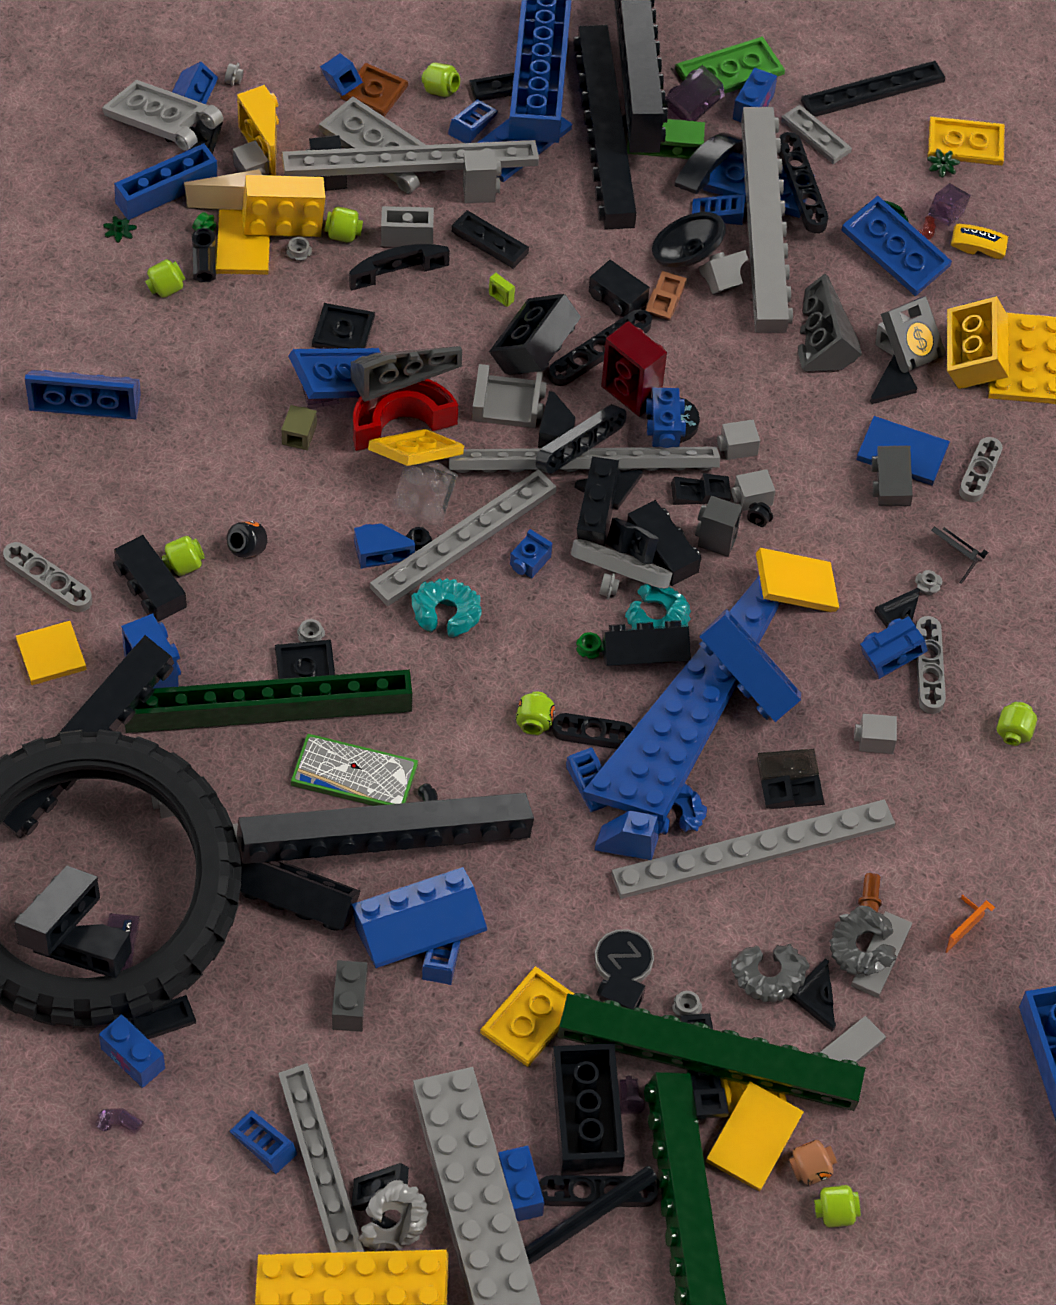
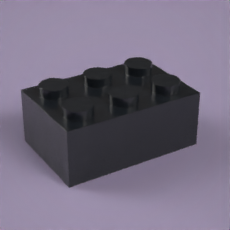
M565 294L528 298L489 353L507 375L542 372L549 366V361L554 354L562 348V343L567 336L575 330V325L581 316Z

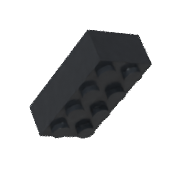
M615 1043L553 1046L552 1073L561 1175L623 1172L625 1152Z

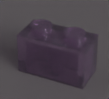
M701 65L697 70L691 71L679 86L673 87L666 96V100L668 101V109L678 118L685 121H696L724 97L725 92L723 83L706 67Z

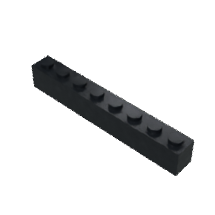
M144 635L60 732L74 730L98 732L99 729L116 731L122 723L124 725L133 718L135 714L134 709L141 701L145 703L152 696L155 690L153 687L159 680H166L174 669L172 667L174 664L172 656ZM77 780L56 784L34 794L18 805L4 819L2 824L19 838L24 834L30 835L38 826L39 822L37 820L44 812L49 813L58 802L57 797L63 790L68 791Z

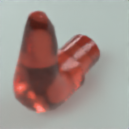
M926 216L923 229L918 230L928 240L935 234V218L933 216Z

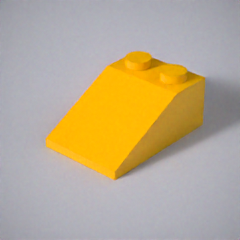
M262 85L237 94L238 126L248 143L256 140L269 161V176H276V125H279L276 108H278V101L274 93L270 94L266 86Z

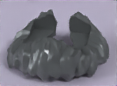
M857 906L850 914L839 916L840 921L835 924V929L832 932L833 938L829 942L831 944V957L836 960L841 970L847 971V973L852 975L864 974L868 976L879 973L885 967L891 966L897 957L895 955V947L882 944L874 951L868 953L862 952L856 947L858 937L864 933L880 935L883 937V940L892 935V924L887 917L869 906Z
M791 944L785 946L777 945L773 950L774 961H779L782 969L778 975L766 977L758 970V964L763 959V953L760 947L756 945L754 947H746L739 952L738 956L732 960L731 968L735 974L734 977L738 981V986L743 988L748 996H751L753 999H761L763 1002L770 1001L775 1003L785 998L789 999L793 993L797 994L800 986L804 985L806 970L810 966L806 958L798 954V950L793 948Z

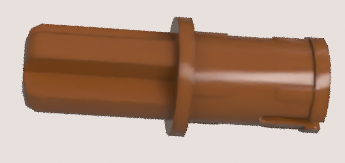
M865 874L863 895L858 899L860 906H869L876 912H878L879 907L882 905V901L879 899L881 879L879 874Z

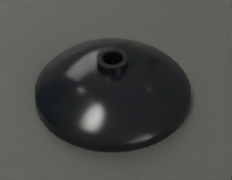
M711 212L693 213L675 220L666 226L655 238L652 245L654 258L661 265L674 268L690 266L704 260L720 246L726 233L724 221L719 215Z

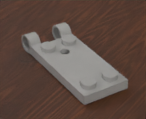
M135 80L102 107L105 116L172 140L184 151L189 150L197 143V137L190 129L193 124L201 120L206 127L214 129L223 122V115L216 106L200 103L139 80Z
M351 97L319 123V131L326 136L339 135L341 146L345 149L426 145L355 97ZM413 172L383 173L395 181L397 186L407 194H411L420 186L419 179Z

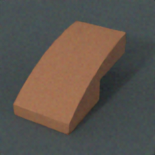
M662 271L657 286L652 291L646 311L651 315L670 320L686 286L687 278Z

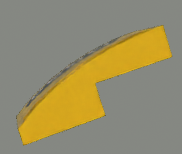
M956 224L953 230L951 246L968 254H975L977 251H980L990 257L1001 260L1006 254L1008 236L984 227Z

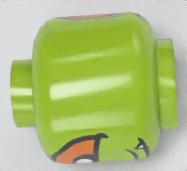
M539 691L521 697L515 717L517 725L526 734L540 735L546 732L552 725L555 712L554 702L545 693Z

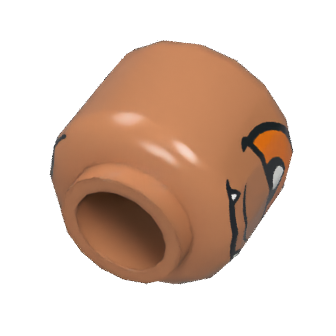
M813 1140L796 1147L793 1150V1157L789 1158L797 1181H803L808 1186L832 1177V1165L837 1163L831 1146L825 1148L819 1140Z

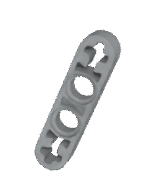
M576 539L573 542L570 554L577 559L654 587H669L672 572L653 564H643L634 557L587 540Z
M20 542L10 543L4 548L3 557L5 564L19 575L75 612H83L90 608L92 605V594L88 587ZM13 553L17 555L21 553L22 559H20L19 557H14L12 559L11 554ZM35 566H41L45 569L39 575H33L29 571ZM57 580L66 583L62 589H53L51 587V584ZM74 595L79 598L81 596H84V601L77 600L75 602Z
M924 616L917 621L916 628L924 637L927 649L933 650L937 656L927 658L922 654L916 658L919 706L924 712L937 714L943 709L946 699L941 624L936 618ZM924 626H930V630H932L928 640H926L927 634ZM928 672L934 673L938 680L929 682L925 680L923 674ZM930 690H934L936 704H931L930 700H928Z

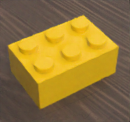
M245 175L242 207L244 235L321 237L325 207L323 177Z
M997 296L947 309V372L958 389L1009 377L1008 314Z

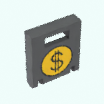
M926 296L881 314L896 360L903 373L945 356V348ZM908 310L909 316L912 319L903 322L900 312Z

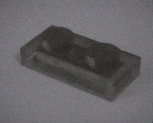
M814 748L762 752L757 755L761 780L786 775L790 776V780L819 775Z

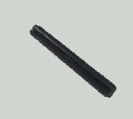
M650 1166L644 1167L526 1246L525 1251L529 1264L534 1263L654 1183L657 1179L654 1170Z

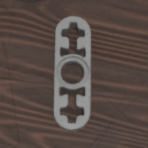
M985 437L980 440L959 489L960 496L964 500L977 502L983 497L1002 453L1003 447L998 439ZM992 447L993 450L990 453L989 459L984 457L986 449ZM974 467H985L988 473L979 474L975 472ZM973 480L978 482L974 492L968 491Z

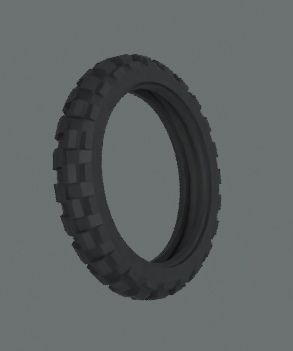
M99 729L98 732H82V730L60 732L59 736L47 739L41 737L23 744V748L10 755L4 754L0 757V824L22 802L56 784L81 779H105L125 783L155 797L181 823L193 847L196 860V880L190 906L175 933L159 950L133 967L120 971L116 979L108 976L72 978L46 973L21 961L0 943V1005L16 1014L20 1013L30 1017L33 1021L53 1026L60 1024L72 1026L73 1028H96V1025L112 1023L121 1014L128 1021L135 1020V1017L149 1011L154 1012L172 1002L175 996L183 990H188L203 975V971L211 961L216 959L226 942L225 939L231 926H233L238 909L241 888L239 846L233 824L215 790L203 776L201 777L191 767V764L174 752L170 753L159 747V744L139 736L136 738L125 736L118 731Z

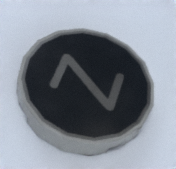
M629 929L615 930L607 933L598 942L595 950V966L599 974L607 981L614 971L640 983L650 974L654 963L653 948L649 941L640 933Z

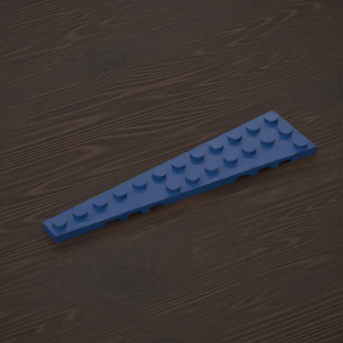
M758 576L729 612L759 644L781 602L763 599L760 576ZM702 647L698 649L691 660H689L583 790L584 799L627 812L635 811L658 815V821H665L739 682L734 675L729 678L718 665L721 661L715 654L709 656Z

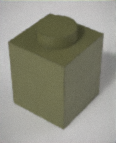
M290 405L281 429L282 445L308 450L317 427V411L307 407Z

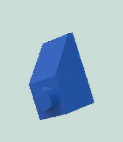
M382 523L365 524L354 528V544L361 569L398 563L415 553V543L413 540Z
M628 811L609 821L601 827L595 844V851L652 860L659 839L658 815Z

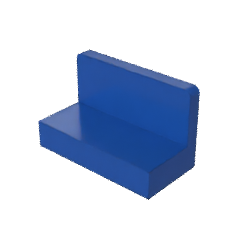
M200 61L181 72L172 92L206 104L218 77Z

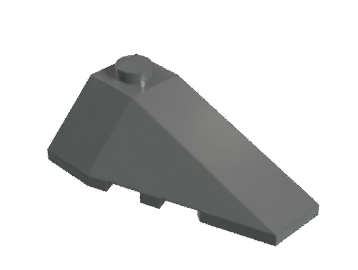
M823 274L805 289L803 313L808 316L806 324L801 326L800 333L805 334L806 339L805 345L800 344L798 346V355L804 371L843 370L862 355L858 338L829 277Z
M454 346L381 352L362 356L351 362V380L363 401L366 402L462 367V348Z

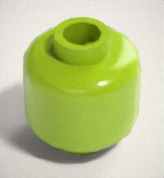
M436 62L430 64L424 70L422 83L427 93L440 97H450L460 86V75L452 65Z
M335 207L332 212L328 211L325 232H328L332 240L351 243L354 241L355 235L361 236L363 220H358L359 214L356 210Z
M165 259L148 269L147 275L149 279L145 282L152 295L158 293L160 297L166 298L183 288V281L186 278L176 261L172 263L170 260Z
M183 536L165 545L166 554L161 556L169 571L173 570L177 576H183L199 569L202 566V560L205 559L198 540H192L189 536Z
M1013 702L1002 709L996 727L997 733L1003 738L1005 743L1012 746L1029 742L1034 734L1037 716L1028 704Z
M848 1185L824 1187L820 1191V1199H814L816 1218H823V1222L828 1228L851 1226L855 1223L856 1217H861L858 1192H853Z

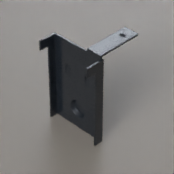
M934 526L931 530L974 561L959 582L962 584L976 563L982 561L976 555L978 554L984 559L989 552L984 549L980 553L945 527L943 528L944 531L971 549L972 552H970Z

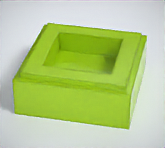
M494 273L489 278V295L504 306H509L514 302L515 286L499 274Z

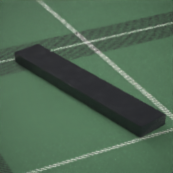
M931 61L801 96V102L810 114L817 117L943 83L946 77L937 62Z

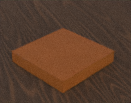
M365 63L358 71L363 83L344 96L340 95V99L348 101L351 97H355L385 117L406 90L409 81Z

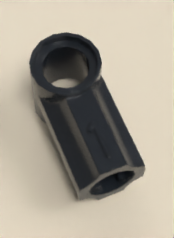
M201 228L192 234L193 279L199 282H211L216 279L215 235L211 230Z

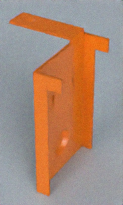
M962 894L961 899L972 907L975 912L950 935L946 953L984 917V911L987 908L992 912L996 907L987 900L978 907Z

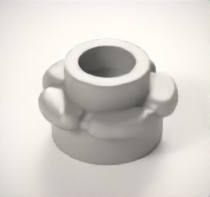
M229 63L224 83L231 84V86H234L235 83H241L244 70L239 69V63L237 65Z
M295 237L287 245L288 250L286 253L291 259L295 258L297 261L305 260L312 253L308 240L303 237Z
M925 570L922 574L919 573L915 579L917 588L926 595L937 593L943 583L940 575L931 570Z
M604 573L599 595L606 596V599H609L610 595L616 596L620 580L615 579V573L612 575Z
M308 619L303 621L298 628V639L300 642L320 641L325 636V630L317 620Z
M683 991L675 996L672 1009L677 1016L700 1014L702 1004L696 993ZM688 1004L690 1007L685 1008L684 1005Z

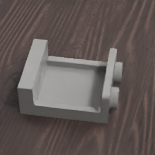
M479 364L473 400L472 421L536 428L537 419L542 420L544 404L539 403L540 398H545L547 386L546 382H542V372H537L536 380L489 375L490 365Z

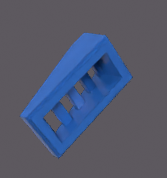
M476 100L451 119L448 134L464 143H471L498 111L482 101ZM479 108L487 112V114L482 116L481 114L475 112V110Z
M745 195L694 198L692 214L700 212V206H705V212H710V207H715V211L711 213L719 215L724 224L742 225Z
M592 747L568 756L566 761V768L583 799V790L602 768ZM594 772L593 775H590L585 778L582 777L585 774ZM584 799L590 812L607 807V805Z
M461 940L442 946L452 948L451 951L434 948L426 952L422 969V980L448 985L452 984ZM433 956L449 959V961L433 959Z
M253 1110L230 1130V1133L274 1174H277L298 1155L293 1142ZM256 1123L258 1127L249 1136H246L244 1133ZM263 1132L267 1133L257 1143L253 1142ZM272 1140L275 1141L267 1151L263 1150Z

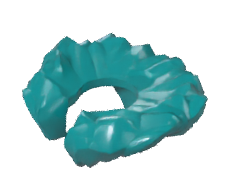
M446 578L443 581L438 579L435 582L429 581L428 583L424 581L420 585L418 592L411 595L412 607L416 615L415 620L421 628L432 633L438 625V618L435 612L437 604L455 606L457 613L448 621L447 633L451 638L458 637L468 632L470 628L479 622L482 615L480 594L476 595V591L471 590L468 585L465 586L463 582H457L456 579L449 580Z
M649 584L642 585L637 591L644 602L662 604L666 609V615L661 619L648 617L640 607L641 601L632 602L625 614V618H627V622L632 628H637L636 623L653 622L654 627L665 626L664 621L681 620V625L688 626V622L691 620L689 616L691 613L690 605L682 594L670 587L658 588Z

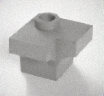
M745 250L727 256L724 255V252L709 256L710 261L698 267L702 277L706 279L712 294L743 284L740 268L748 260Z

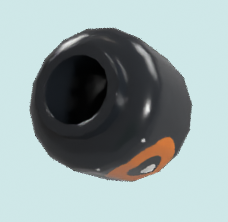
M255 521L238 522L232 525L226 536L229 550L233 555L240 558L254 557L261 554L266 549L268 543L265 528Z

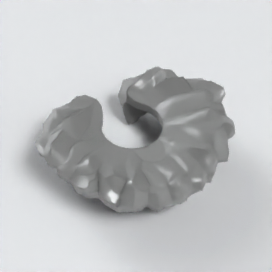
M395 1180L374 1194L366 1208L369 1216L381 1222L383 1212L393 1209L399 1211L401 1217L399 1222L389 1229H383L372 1222L364 1225L361 1228L362 1234L358 1238L364 1247H370L375 1251H384L385 1249L401 1250L405 1245L413 1244L420 1239V1234L427 1225L429 1212L426 1210L427 1203L424 1202L425 1198L422 1194L418 1193L419 1189L417 1187L409 1188L402 1181Z

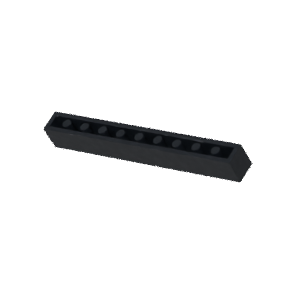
M608 25L578 26V36H574L573 46L574 51H579V54L576 55V68L582 71V73H579V88H584V91L581 92L582 106H587V110H584V123L590 126V129H587V143L592 144L593 147L589 149L590 163H595V167H592L593 182H598V186H595V200L601 202V205H598V220L603 221L604 230L635 228L636 206Z
M526 793L240 817L238 819L236 838L242 863L250 864L512 839L519 840L530 838L534 816Z

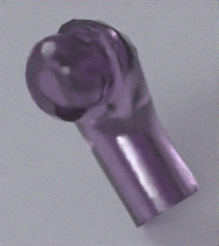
M124 1108L103 1109L97 1114L98 1119L95 1121L96 1127L102 1131H109L112 1128V1124H120L134 1134H137L144 1125L143 1120Z

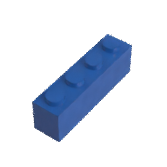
M203 143L114 183L115 203L127 220H130L185 195L184 182L217 177V160Z

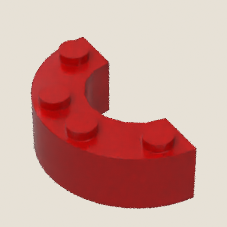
M430 379L366 402L360 396L353 412V443L355 451L368 448L371 439L381 438L383 427L389 421L398 417L409 416L418 418L427 423L432 431L458 425L459 405L446 388Z

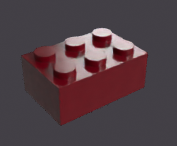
M629 321L606 338L601 387L640 417L646 412V399L651 398L652 388H663L667 351H665L661 344L655 343L641 328L635 327Z

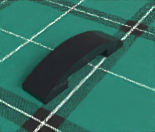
M720 133L708 139L684 165L675 180V186L697 194L710 182V173L733 152L741 153L743 151L742 138L729 133Z
M412 244L376 253L361 261L349 271L350 290L375 285L377 275L420 264L425 272L449 266L450 250L447 246Z
M710 1013L680 1015L681 1022L689 1024L695 1022L704 1023L710 1029H713ZM686 1070L691 1075L697 1119L728 1117L725 1091L721 1087L720 1078Z

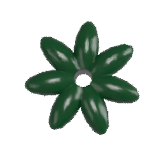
M940 149L936 150V157H927V160L933 163L929 171L939 170L941 178L945 176L946 171L955 175L956 171L952 166L960 164V161L951 159L952 151H948L943 155Z
M116 216L112 218L113 224H103L104 228L109 230L105 233V237L115 236L117 243L121 241L122 235L132 239L133 236L129 231L136 230L137 226L128 225L130 220H127V218L121 220Z

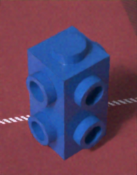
M652 388L651 398L646 399V414L651 415V420H647V436H652V447H679L680 437L686 434V421L681 420V415H684L685 400L680 399L679 388Z

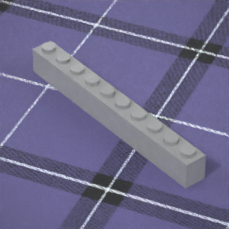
M743 107L741 129L755 333H786L788 324H792L793 309L788 308V302L791 301V286H786V280H789L790 267L789 264H785V259L788 258V243H783V237H786L787 225L786 222H782V216L785 215V201L780 200V195H783L784 184L783 179H779V174L782 173V159H777V153H780L781 147L780 138H776V133L779 132V118L774 117V107Z

